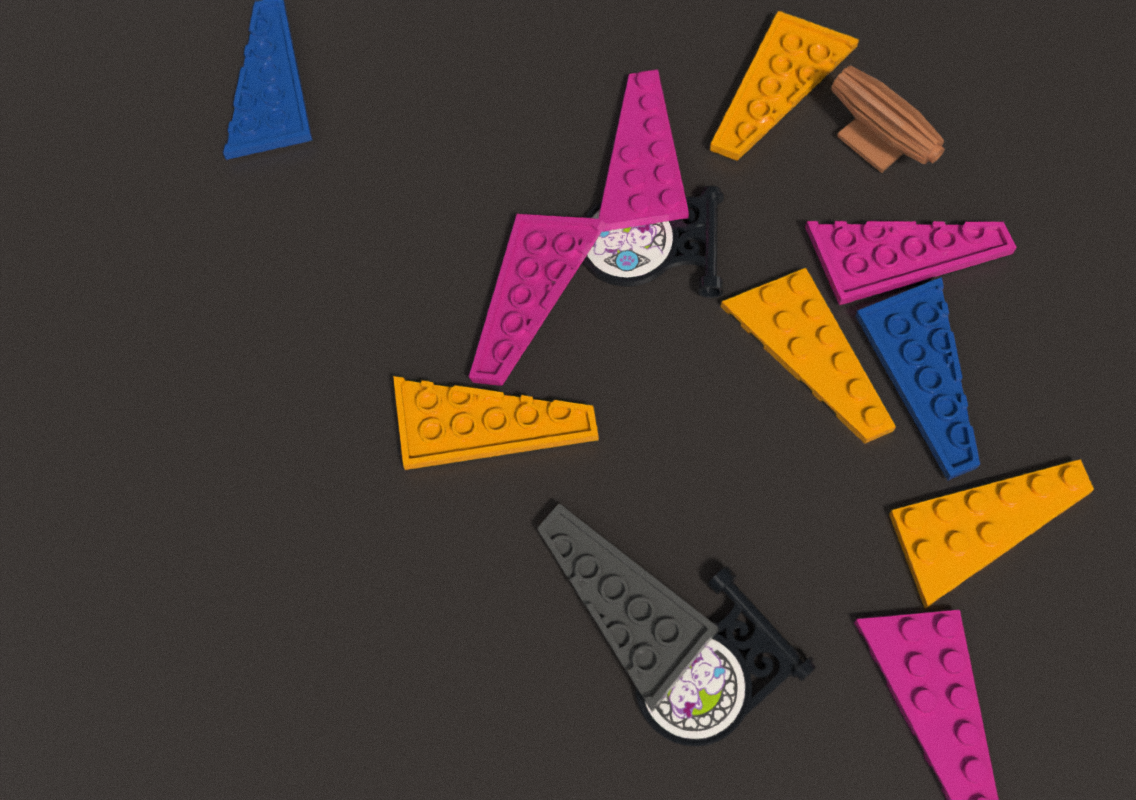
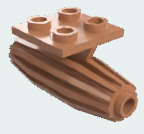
M853 66L845 68L834 80L831 90L855 117L853 121L838 133L837 137L881 173L885 171L903 154L921 164H926L929 161L934 163L945 150L942 147L944 139L917 109L883 82Z

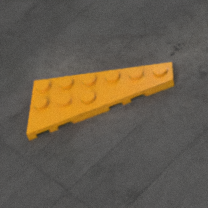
M778 11L711 142L710 151L738 161L857 47L859 39Z
M807 268L721 302V308L727 314L731 313L741 323V327L748 334L751 332L764 345V349L798 381L804 382L820 402L823 400L836 413V417L864 444L895 430L896 426Z
M393 376L402 459L405 470L599 440L593 405L554 400L553 402L535 400L531 396L504 395V392L457 385L453 387L434 385L433 382L422 380L420 383L406 381L405 378Z
M1081 459L891 510L889 516L924 608L929 607L936 600L1089 495L1094 488Z

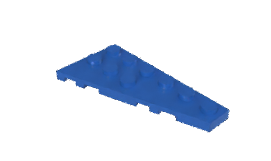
M261 0L254 3L249 27V42L244 50V66L240 70L233 103L235 108L234 114L228 127L229 138L223 151L226 160L313 141L284 0Z
M940 277L860 309L855 317L948 481L977 469L980 465L973 426H970L968 402L966 395L963 393L961 383L963 377L954 333L950 329L948 304L944 300L943 280Z

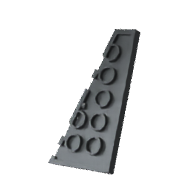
M558 504L537 529L649 709L653 712L716 635L718 627L565 507Z

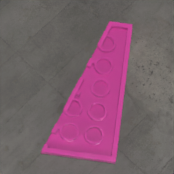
M529 214L516 215L469 374V378L473 383L498 386L504 384L606 226L603 219Z
M807 221L805 226L839 305L1011 255L1017 248L1004 222H965L964 225H945V222H933L932 225H916L915 221H867L866 224H847V221H835L834 224H818V221Z
M960 610L856 619L854 623L859 633H862L870 648L869 652L873 660L878 663L887 681V686L913 736L915 735L919 741L929 766H932L940 781L946 799L999 800Z

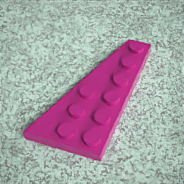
M658 69L629 74L599 219H603L606 225L602 232L689 217Z

